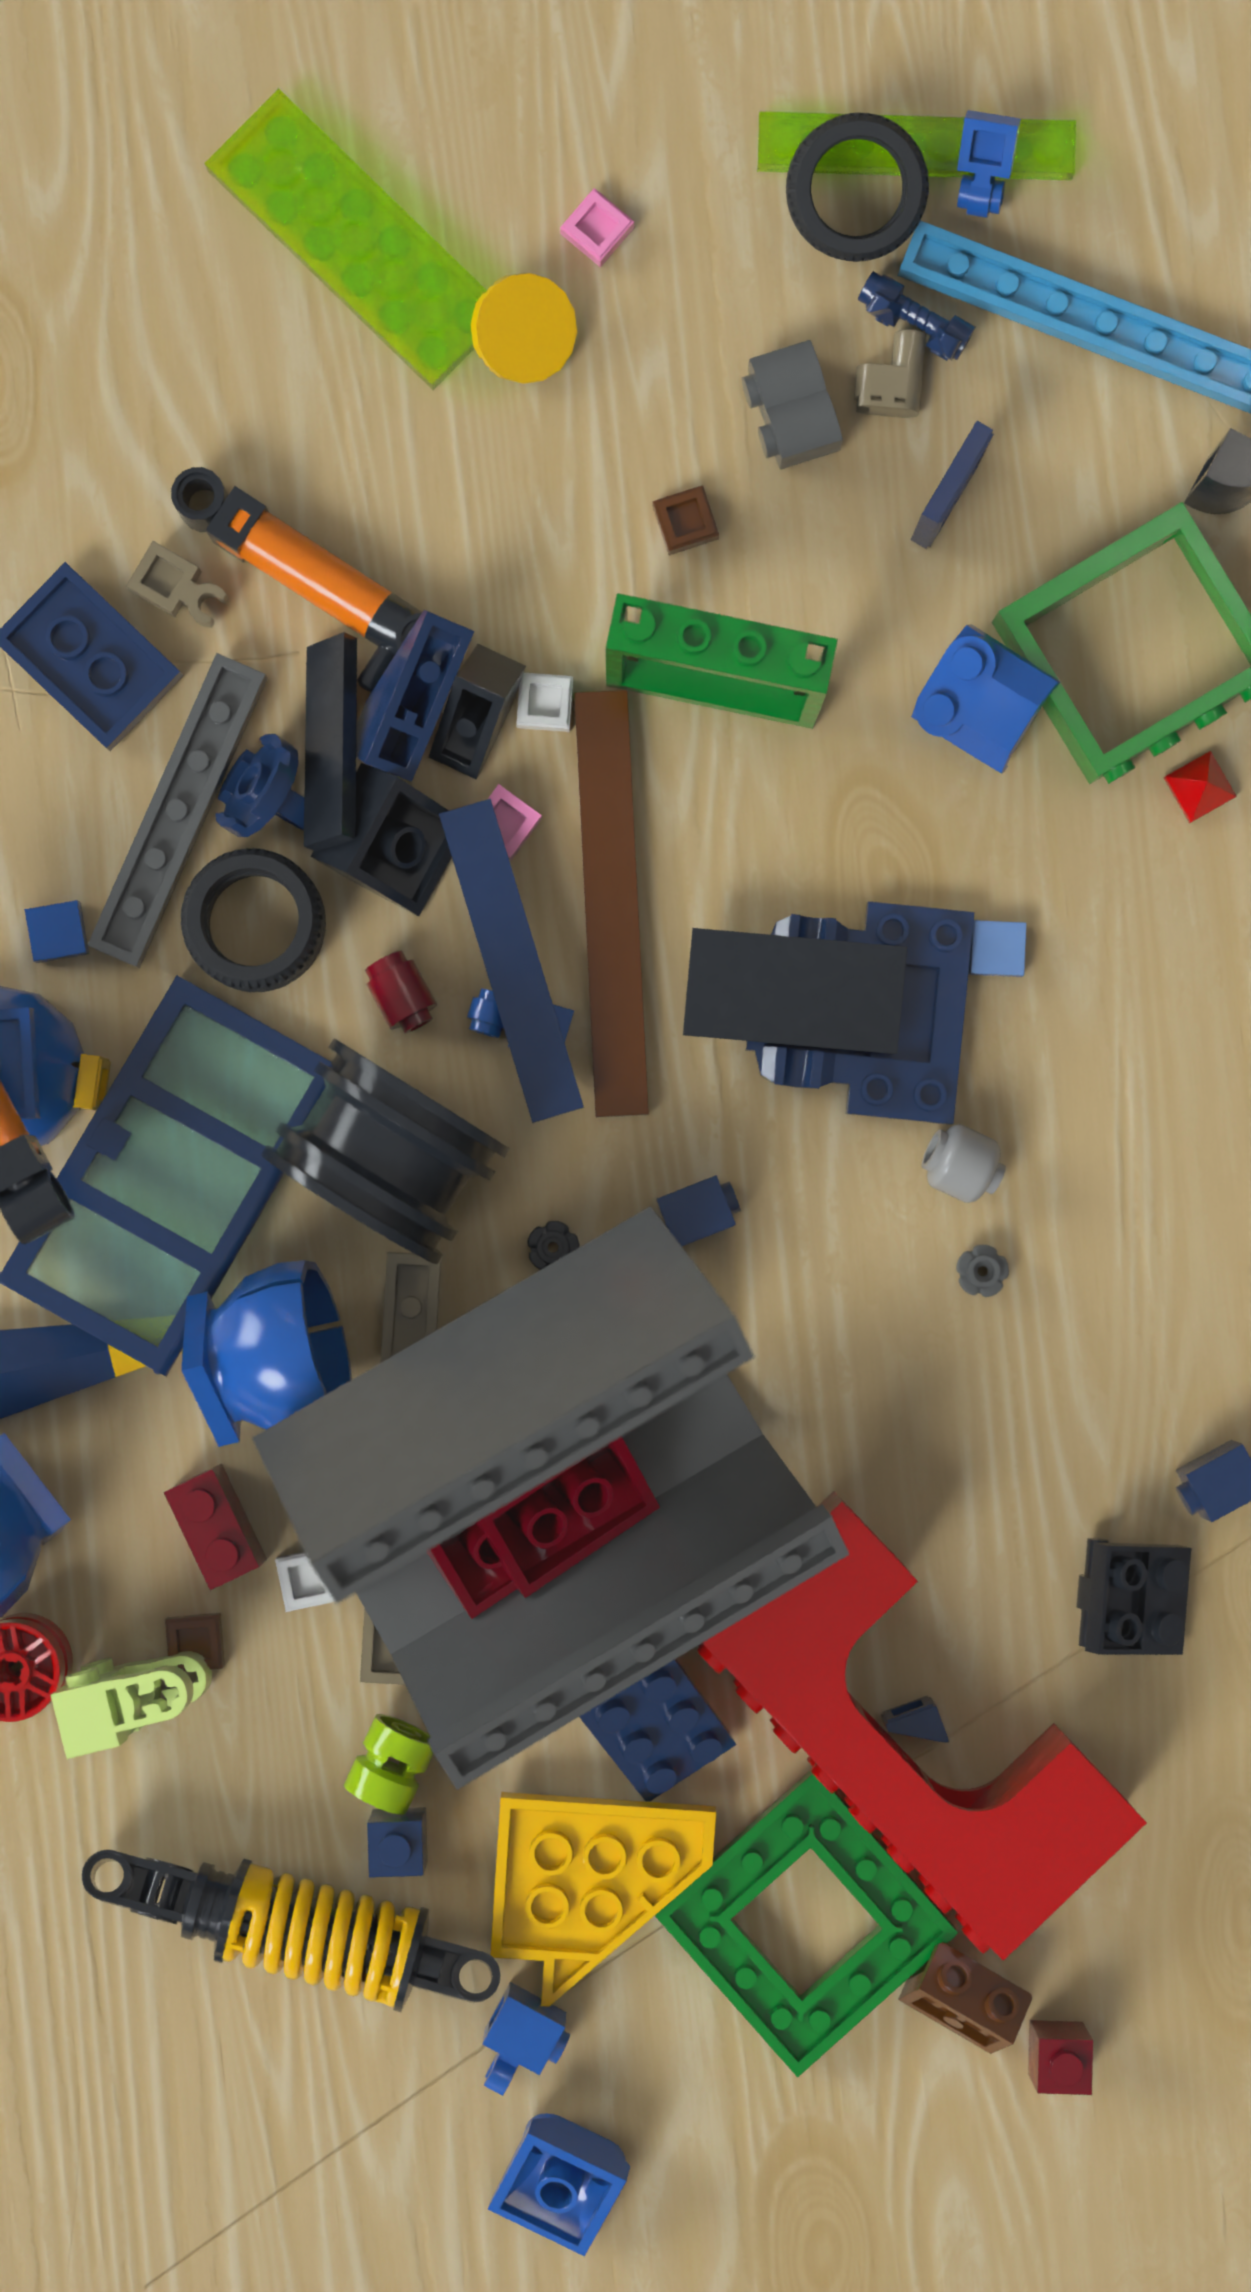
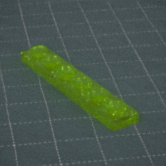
M759 111L757 172H788L793 155L806 136L822 123L844 114ZM880 115L900 125L915 140L923 154L928 176H973L974 173L957 170L965 117ZM1021 119L1010 179L1072 180L1075 174L1076 120ZM862 139L847 140L835 145L824 154L814 173L901 176L896 161L886 149L874 142Z

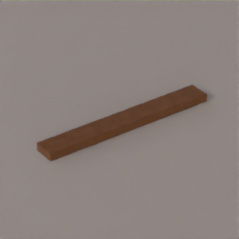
M628 691L574 693L595 1116L598 1118L649 1115Z

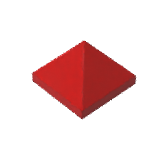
M1211 751L1164 777L1189 824L1237 797Z

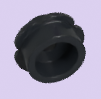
M549 1221L544 1227L538 1226L534 1228L527 1241L531 1249L529 1259L539 1270L580 1247L577 1235L570 1233L568 1225L560 1221ZM556 1242L558 1250L550 1252L548 1250L549 1243Z

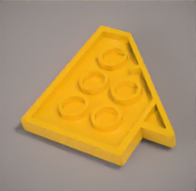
M501 1792L490 1955L493 1958L544 1961L541 2006H551L713 1865L716 1806Z

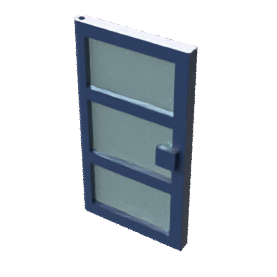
M176 975L57 1177L71 1202L75 1218L26 1245L21 1244L19 1241L0 1273V1284L153 1369L155 1374H162L167 1377L183 1350L187 1296L208 1291L211 1299L213 1298L284 1175L282 1171L264 1159L261 1153L266 1145L278 1149L284 1139L276 1132L281 1122L292 1127L300 1126L304 1123L325 1089L323 1077L317 1074L314 1069L319 1061L328 1067L332 1062Z

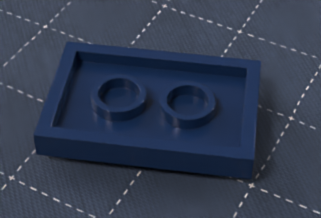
M66 562L0 628V647L109 751L184 676Z
M674 1659L579 1716L646 1802H650L670 1790L673 1786L737 1745L727 1727L677 1659Z

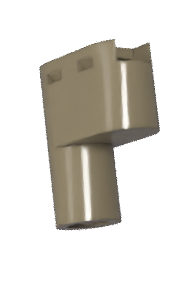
M899 330L894 333L892 365L866 363L857 366L854 400L857 401L856 412L900 418H912L919 415L926 335L923 332Z

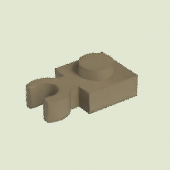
M152 541L126 585L129 591L176 617L182 605L187 606L195 621L209 628L213 627L215 621L208 614L201 612L202 602L211 597L218 599L224 604L229 600L224 590L216 584H196L202 573L200 568L155 541Z

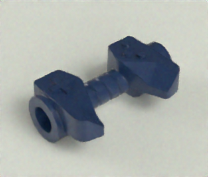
M873 271L857 299L866 305V311L876 317V321L887 327L889 325L895 327L899 318L907 321L909 324L930 335L925 345L931 349L930 352L946 361L948 359L952 361L953 358L958 360L976 326L957 315H954L950 321L903 295L905 287L903 284L885 274L881 276Z

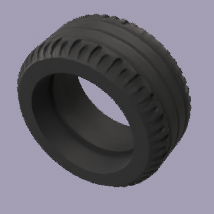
M862 112L837 116L822 123L810 132L793 155L786 179V200L789 213L802 237L811 246L825 255L853 262L880 258L901 246L920 223L929 194L927 166L915 140L907 131L892 120L880 115ZM852 139L868 140L886 149L896 161L902 178L901 200L892 218L880 229L861 236L845 235L830 228L818 215L811 194L813 174L820 159L835 145Z
M245 848L218 856L207 863L196 874L184 896L181 908V930L185 945L192 958L209 976L236 990L267 992L290 984L311 967L323 945L326 932V914L318 889L297 864L273 851ZM248 877H267L282 884L293 896L299 913L297 932L286 951L271 962L258 966L241 965L226 958L216 947L210 932L211 912L218 897L231 884Z

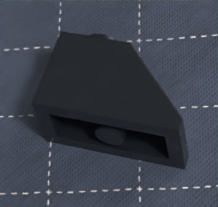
M477 644L455 677L429 758L477 779L512 707L526 666Z

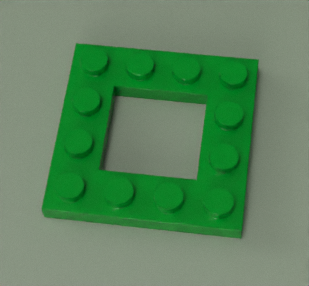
M811 1770L713 1857V1865L655 1915L797 2078L930 1959L936 1945L942 1942L947 1944L958 1934L956 1927L910 1875L893 1860L879 1840L872 1833L869 1834L848 1811L849 1807L836 1792L830 1793L813 1775ZM811 1848L879 1925L800 1995L736 1923L733 1917Z

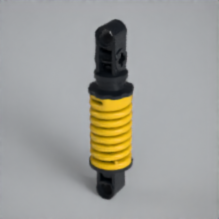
M101 1850L88 1858L82 1870L83 1886L92 1897L104 1903L130 1909V1912L176 1925L177 1922L181 1923V1938L193 1940L194 1937L199 1936L201 1939L207 1938L209 1941L214 1942V1962H231L241 1952L243 1953V1964L247 1968L252 1969L258 1966L263 1959L265 1971L269 1974H277L284 1967L285 1976L288 1979L296 1980L304 1972L306 1983L313 1986L319 1984L324 1977V1984L328 1990L336 1991L344 1983L347 1995L354 1997L363 1990V1996L367 2001L386 2004L389 2007H393V2011L400 2013L413 1987L470 2003H479L491 1997L500 1983L499 1966L496 1960L488 1953L427 1936L429 1924L428 1908L421 1907V1909L408 1906L401 1911L399 1916L396 1915L395 1918L394 1904L391 1901L384 1900L378 1905L375 1914H373L374 1899L372 1896L365 1894L359 1898L355 1909H353L355 1896L351 1890H341L336 1902L333 1903L334 1887L329 1884H323L319 1887L316 1898H313L315 1884L311 1879L304 1878L299 1882L295 1893L293 1892L295 1878L292 1874L283 1873L279 1877L276 1887L273 1884L274 1873L271 1868L253 1864L252 1860L244 1858L234 1874H225L223 1871L218 1872L214 1864L203 1862L198 1872L194 1873L191 1869L146 1857V1859L114 1850ZM106 1862H118L122 1866L124 1873L122 1883L111 1892L100 1891L95 1883V1875L98 1868ZM166 1879L160 1901L157 1903L163 1881ZM470 1961H480L490 1971V1984L481 1993H470L460 1983V1970Z

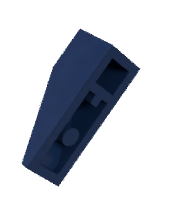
M423 610L365 702L356 724V758L365 764L412 782L475 631Z

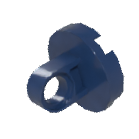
M265 734L259 738L264 746L256 754L246 749L228 772L219 791L218 799L225 803L226 806L224 812L216 813V821L222 828L237 837H249L258 832L274 815L304 831V797L291 789L299 765L298 751L292 744L278 735Z

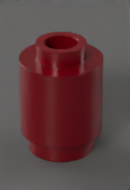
M402 950L379 959L365 969L370 980L366 985L390 1030L401 1027L404 1033L408 1034L433 1020L430 1011L437 1006V1002L414 960H407Z

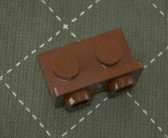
M942 1942L935 1946L924 1972L906 1980L898 2000L992 2054L1014 2044L1031 2004L1032 1995Z

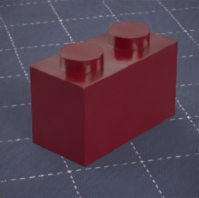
M222 1463L164 1492L210 1591L259 1568L267 1560Z

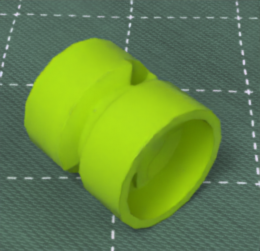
M376 1714L363 1742L368 1752L366 1755H358L343 1786L355 1797L378 1809L399 1815L406 1814L419 1787V1783L414 1776L417 1773L426 1772L434 1754L427 1741L431 1738L430 1735L398 1718ZM388 1757L399 1760V1764L388 1760Z

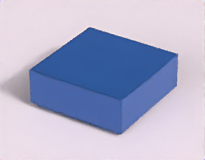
M75 900L24 909L33 962L42 963L89 954L81 902Z

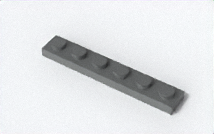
M216 653L91 935L88 946L137 968L141 967L268 679L266 674Z

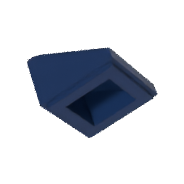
M928 1695L883 1711V1714H881L888 1732L943 1743L949 1742L938 1708Z

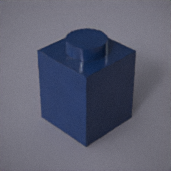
M717 1175L656 1199L666 1227L682 1247L735 1226L733 1214L741 1211L730 1181L720 1185Z
M1230 1440L1176 1469L1182 1481V1484L1176 1487V1491L1191 1515L1198 1512L1202 1518L1214 1522L1251 1502V1458L1242 1443Z
M426 1807L409 1808L404 1815L390 1813L381 1809H373L367 1822L369 1878L423 1876L428 1862Z

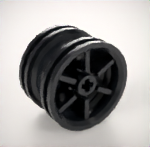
M334 1038L328 1047L337 1053L329 1067L319 1061L314 1069L324 1079L325 1089L302 1125L292 1127L281 1122L276 1132L284 1138L278 1149L266 1145L261 1155L280 1171L333 1206L399 1246L437 1265L443 1257V1254L435 1248L440 1239L443 1237L453 1241L458 1233L456 1229L448 1224V1211L469 1178L480 1175L489 1181L492 1179L496 1171L487 1166L495 1152L505 1158L510 1148Z

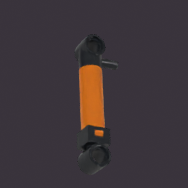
M191 467L182 471L175 478L172 485L171 499L182 520L191 529L198 532H207L215 545L243 563L246 560L378 646L357 678V684L368 692H372L422 611L269 513L264 504L238 487L234 486L228 495L222 481L213 471L204 467ZM200 490L214 492L213 502L208 508L203 510L189 508L190 499L196 492Z
M0 1080V1210L15 1237L21 1244L26 1245L73 1220L75 1214L67 1194L51 1172L53 1168L36 1136L29 1135Z

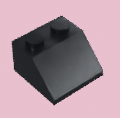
M361 763L356 771L355 839L318 852L313 851L310 857L350 881L406 911L420 916L452 857L439 817L440 813L449 810L399 777Z

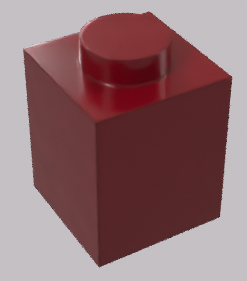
M1029 2020L1028 2075L1037 2094L1092 2095L1093 2039L1083 2022Z

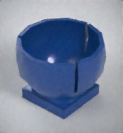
M0 986V1080L29 1135H35L40 1146L49 1144L80 1110V1108L73 1107L79 1068L72 1066L71 1063L80 1064V1056L84 1054L73 1023L39 993Z
M307 1260L281 1262L248 1275L242 1279L218 1309L215 1308L208 1291L187 1296L181 1371L219 1447L240 1442L241 1422L246 1421L266 1430L352 1380L351 1362L343 1325L308 1332L310 1327L337 1322L341 1319L329 1284L316 1262Z
M5 1433L0 1435V1618L28 1590L41 1550V1544L44 1545L59 1534L71 1520Z

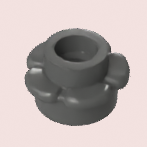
M977 1245L973 1248V1251L964 1252L959 1257L956 1265V1270L960 1275L959 1284L970 1295H977L979 1293L983 1297L994 1296L1002 1290V1282L1009 1276V1265L1006 1258L999 1256L997 1250L990 1245ZM980 1266L987 1268L988 1272L985 1276L978 1274Z

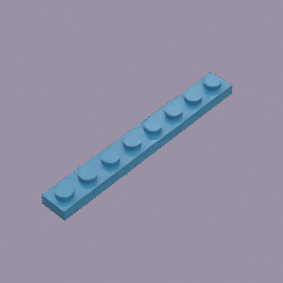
M920 221L915 229L898 276L1251 414V349L924 221Z

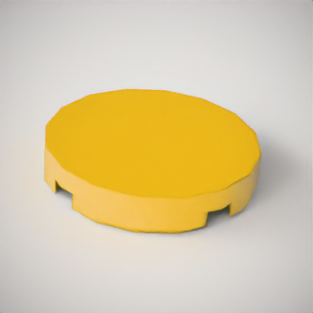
M532 273L505 275L495 281V284L491 285L486 292H483L475 304L470 324L473 346L479 358H482L485 365L490 368L489 370L499 378L522 384L544 381L561 370L573 352L577 336L575 310L566 293L550 279Z

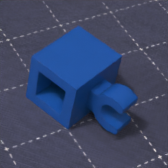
M510 1982L484 2030L482 2045L497 2052L486 2072L485 2077L487 2079L484 2082V2086L503 2096L518 2065L540 2076L548 2060L556 2064L570 2038V2033L564 2031L566 2027V2012L554 2005L549 2007L541 2006L540 1997Z

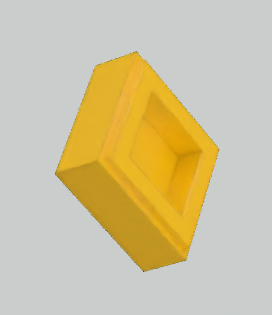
M81 1054L73 1107L97 1111L107 1094L111 1066L109 1059L101 1056Z

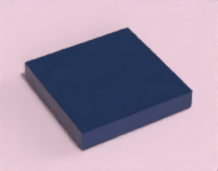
M979 421L975 422L921 514L911 541L925 549L932 546L979 466L994 435L992 433L993 429Z

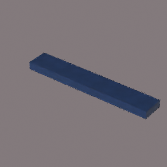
M491 799L440 813L439 817L532 1123L582 1109L584 1105Z

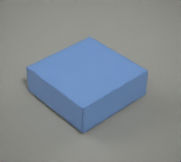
M974 920L969 975L1023 977L1025 969L1026 923Z

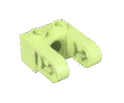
M185 1651L173 1656L134 1661L114 1666L112 1658H106L85 1664L80 1667L81 1671L67 1675L65 1677L67 1684L51 1694L66 1758L70 1759L118 1747L128 1740L127 1737L130 1734L139 1731L145 1725L170 1720L178 1716L190 1703L202 1696L211 1684L212 1670L204 1661L205 1658L196 1652ZM178 1664H184L187 1672H196L198 1679L192 1683L189 1675L178 1668ZM162 1679H164L165 1684L167 1686L162 1690L165 1699L160 1698Z

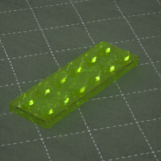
M279 88L204 163L207 171L432 390L475 349L470 324L475 304L483 292L487 290Z

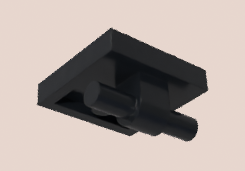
M1087 1538L1085 1572L1080 1574L1078 1579L1076 1607L1081 1609L1078 1645L1085 1647V1651L1098 1655H1183L1192 1548L1167 1544L1109 1543V1540Z

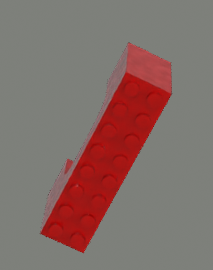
M833 1491L818 1506L823 1504L832 1516L849 1555L699 1644L697 1651L718 1674L726 1668L735 1677L733 1680L737 1687L735 1691L750 1709L758 1714L764 1708L772 1716L770 1722L774 1726L773 1732L791 1752L796 1754L802 1748L809 1755L807 1761L812 1766L811 1772L830 1793L833 1794L840 1788L846 1794L844 1800L850 1806L848 1811L869 1834L876 1828L883 1833L881 1839L888 1846L886 1851L907 1874L914 1868L920 1873L918 1878L925 1886V1893L945 1914L952 1908L957 1912L955 1917L963 1926L961 1930L975 1947L983 1954L991 1948L1004 1961L1141 1830L1147 1822L1055 1723L1039 1736L999 1776L989 1783L976 1788L957 1789L942 1785L929 1777L849 1693L846 1687L845 1670L848 1656L857 1640L918 1581L892 1551Z

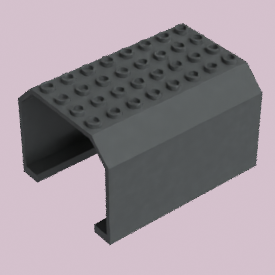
M651 1206L252 1437L311 1566L336 1604L354 1593L358 1595L389 1650L431 1737L427 1741L435 1757L457 1790L849 1555L832 1516L823 1504L816 1507L763 1435L727 1373L754 1358L753 1352L735 1315ZM622 1436L660 1508L527 1598H524L519 1590L516 1589L471 1619L426 1551Z

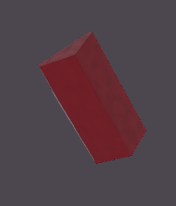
M622 1436L426 1552L467 1614L473 1619L516 1589L519 1590L524 1598H527L659 1509L660 1506Z

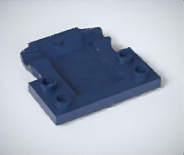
M868 901L864 930L848 929L836 921V918H812L791 914V916L777 921L770 935L907 947L897 1054L746 1041L745 1051L755 1052L760 1076L775 1085L796 1088L819 1089L830 1083L848 1085L846 1114L953 1125L975 912Z

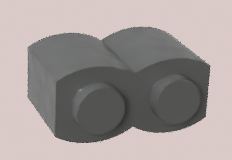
M811 340L750 358L748 365L749 375L742 377V385L749 407L751 409L759 407L765 425L758 427V434L766 458L775 456L781 470L840 451L843 442L840 426Z

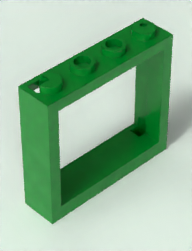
M1183 502L1001 609L992 621L1006 647L1058 679L1027 625L1174 538L1251 665V614ZM1251 667L1103 754L1061 682L1049 695L1042 707L1088 783L1091 784L1104 776L1108 784L1134 770L1136 767L1132 759L1148 749L1153 757H1156L1182 741L1177 732L1195 722L1198 729L1201 730L1226 715L1227 711L1223 705L1240 695L1245 703L1250 701Z
M617 593L605 647L606 686L813 729L827 694L838 639ZM628 606L642 609L639 624L628 622ZM808 644L823 647L819 661L806 659ZM627 656L638 658V662L627 660ZM794 691L803 692V693H805V695H804V696L796 695V694H794Z

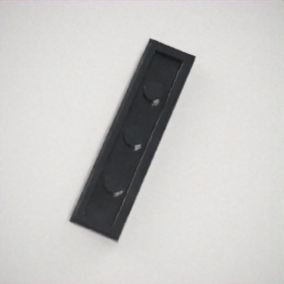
M345 632L307 646L304 847L317 852L355 839L357 637Z

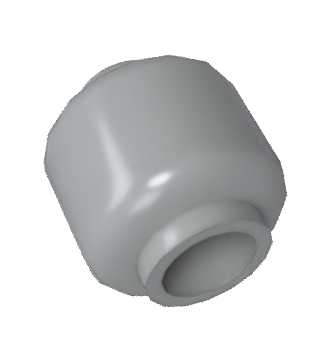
M960 1124L951 1126L946 1132L940 1129L934 1134L927 1146L921 1164L922 1168L927 1170V1180L932 1188L965 1203L977 1201L985 1192L993 1194L999 1187L1006 1169L1005 1165L999 1163L1000 1147L994 1139Z

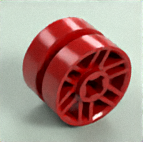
M18 1613L0 1619V1721L17 1722L36 1715L52 1702L51 1694L66 1685L65 1677L72 1673L73 1655L66 1635L54 1622L43 1616L32 1613ZM20 1661L24 1667L21 1671L15 1673L11 1666L14 1665V1662Z

